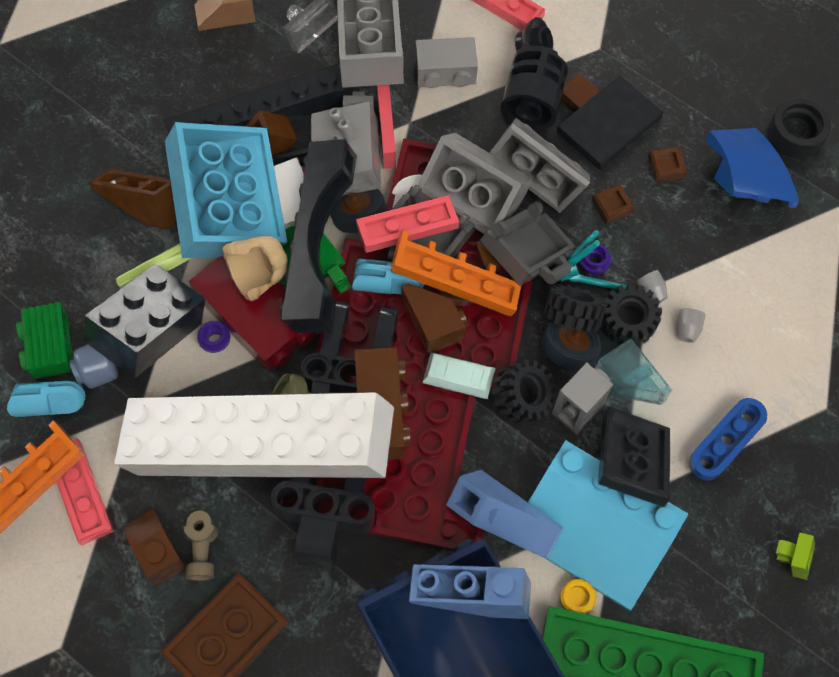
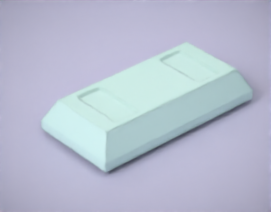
M431 352L423 383L488 399L495 368Z

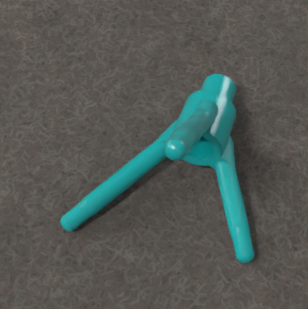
M594 230L574 250L575 252L566 259L571 265V273L562 278L561 282L569 279L570 282H582L614 290L618 286L623 285L579 275L576 264L600 246L598 240L594 241L599 235L598 230Z

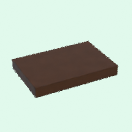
M238 572L160 653L183 677H239L284 630L289 621Z

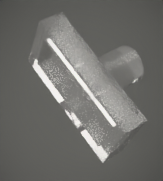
M314 0L305 9L298 5L290 6L286 14L290 22L283 28L291 49L300 53L338 20L333 0Z

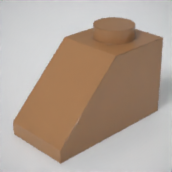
M198 0L194 4L199 31L256 22L252 0Z

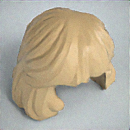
M259 236L234 241L224 245L222 248L224 252L223 257L226 260L230 276L240 293L247 300L253 301L258 299L270 286L277 284L287 272V255L281 243L274 237Z

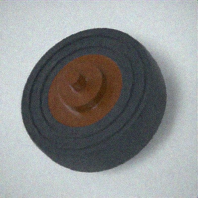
M379 189L351 193L350 195L341 196L332 209L330 216L338 230L344 233H359L356 219L386 212V202Z
M554 320L548 324L542 336L541 344L546 356L556 365L567 370L579 371L586 363L592 366L601 351V341L595 331L586 332L583 329L577 331L574 327L566 328L564 324L558 325L554 323Z

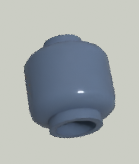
M88 344L77 348L73 353L74 359L69 360L70 367L79 385L85 384L88 388L93 389L114 381L118 377L117 365Z

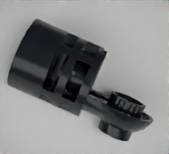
M540 17L530 20L524 30L518 32L515 36L516 53L513 57L500 108L502 115L510 123L517 118L522 123L530 126L532 130L544 129L555 123L569 69L566 62L558 55V52L553 50L554 40L551 30Z

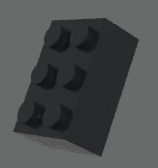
M154 264L85 315L84 342L133 378H136L202 324L206 298L157 264Z

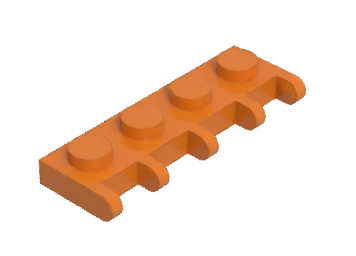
M401 231L390 269L391 272L508 316H512L516 312L521 286L514 279L510 280L495 274L496 265L489 263L486 270L466 263L467 254L459 252L455 259L435 251L436 242L429 240L427 246L424 247L408 241L409 232Z
M55 420L48 424L54 433L38 448L32 442L25 446L30 455L12 472L5 466L0 469V475L4 478L0 482V534L85 455Z

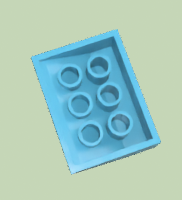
M175 122L165 140L182 258L222 257L224 245L259 236H271L276 238L282 246L286 245L287 238L267 128Z
M565 440L528 502L564 528L550 556L546 559L575 578L589 582L594 590L630 612L671 546L688 513L670 502L665 507L599 485L600 460Z

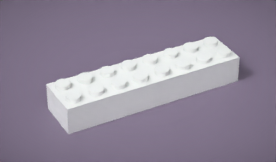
M378 393L128 398L114 465L138 476L385 478L394 407Z

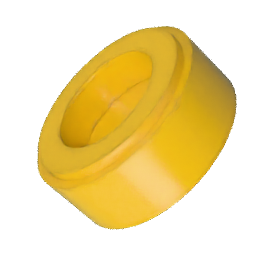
M573 579L563 586L559 601L564 610L588 614L595 606L596 592L589 582L583 579Z

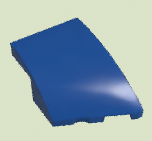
M757 128L709 131L706 142L723 157L714 179L731 196L745 199L751 198L768 203L773 198L783 200L790 208L797 207L799 202L797 192L783 160Z

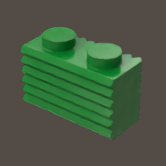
M60 302L49 303L48 305L43 304L34 308L29 307L28 309L23 308L21 309L22 321L16 323L18 337L20 341H24L25 351L19 352L20 364L23 371H28L34 380L72 372L69 360L73 359L69 317Z

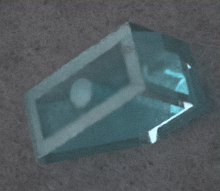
M629 339L601 357L597 363L596 368L604 371L613 384L610 392L615 397L661 405L666 402L672 392L670 386L632 339Z

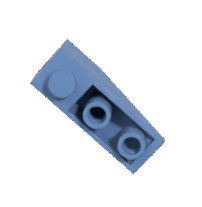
M482 470L461 475L446 504L472 525L545 559L550 556L564 529Z
M413 564L409 602L411 604L492 618L529 619L531 581L525 568Z

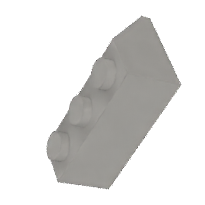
M517 118L514 119L490 151V154L534 179L529 190L559 213L590 183V174L582 169L578 163L569 159L552 143L547 142L535 133L530 126L522 123Z
M452 133L441 136L418 186L422 188L424 194L433 199L449 195L455 212L461 216L462 214L468 215L470 217L469 221L475 224L474 228L485 234L498 221H505L512 217L534 179L459 134Z

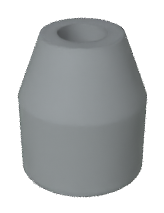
M659 270L650 272L636 281L637 286H644L643 293L646 294L649 289L654 293L651 298L652 300L658 297L659 301L662 302L668 298L666 283Z
M691 308L680 309L677 321L679 340L694 343L703 330L706 316L704 312Z

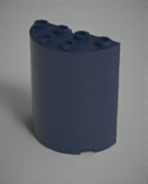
M485 538L475 543H472L471 539L466 540L452 549V555L442 559L441 555H437L422 564L501 567ZM409 571L400 573L391 579L390 586L380 591L377 587H373L357 597L359 602H357L356 606L393 677H565L530 616L529 619L492 618L411 604L409 597L412 575Z

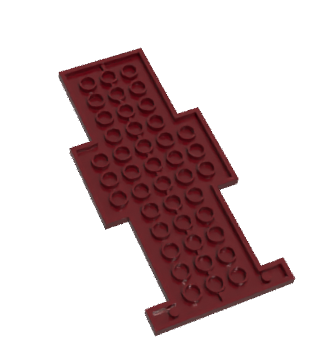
M403 138L386 211H390L393 208L395 194L392 191L396 184L408 176L423 175L437 146L436 144ZM474 228L473 234L459 252L467 254L466 263L483 269L475 244L481 240L484 234ZM346 238L341 255L346 264L341 266L340 269L346 275L351 288L340 294L333 285L331 293L337 301L350 302L349 319L341 356L355 359V350L373 349L381 308L398 310L393 348L397 347L398 360H405L406 381L399 382L400 392H407L408 413H402V425H409L411 446L404 447V459L387 460L385 478H367L364 494L368 495L374 503L375 522L373 527L365 534L453 552L452 549L460 543L471 539L472 543L483 539L484 534L483 529L472 525L460 515L453 514L452 509L446 505L460 476L475 396L423 383L430 354L428 355L401 300V294L364 292L352 289L357 259L392 262L388 259L390 247L366 253L362 241ZM505 269L495 271L497 275L510 280L513 279ZM532 280L521 285L517 310L512 316L473 302L457 306L456 309L461 308L468 322V326L465 327L464 340L433 353L495 368L489 393H492V389L498 387L493 384L494 378L499 377L497 375L498 371L517 361ZM424 284L422 289L438 294L436 288ZM325 332L320 334L316 353H320ZM347 376L343 379L348 383L357 381L356 376ZM318 477L316 485L344 490L346 478ZM282 478V482L291 481L290 479ZM287 496L281 500L280 505L285 508L292 507L298 499L293 496ZM321 502L314 510L321 514L327 513L333 506L328 502ZM356 508L349 515L353 519L359 520L365 518L368 512L363 508Z

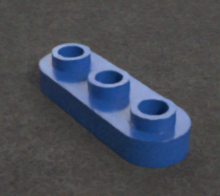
M753 398L740 400L691 454L689 467L692 473L702 480L708 481L717 478L766 423L768 415L765 406ZM742 414L749 415L752 422H746ZM722 437H728L732 444H724ZM701 460H707L711 468H704L701 465Z

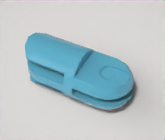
M357 259L352 289L364 292L401 294L402 285L410 284L423 288L424 284L391 272L392 262Z
M74 381L16 384L7 404V411L14 417L77 412L84 404L85 391L81 385Z

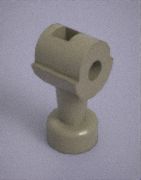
M199 510L190 514L186 526H183L185 534L192 542L193 562L186 565L185 579L193 581L214 579V565L207 562L209 544L218 535V530L209 514Z

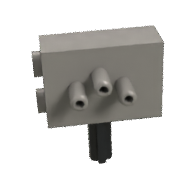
M370 101L312 113L311 142L346 139L357 155L353 184L343 195L380 189L379 120ZM309 147L274 155V166L296 157L300 166H304V157L308 154Z

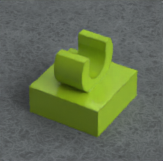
M799 532L797 544L779 540L776 550L777 560L791 564L793 577L807 580L815 550L814 536Z

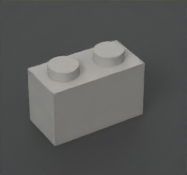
M475 37L416 40L415 59L418 87L436 88L439 86H467L476 84L478 63Z
M586 363L560 390L552 414L576 435L602 409L613 386L607 374L601 369L593 368Z

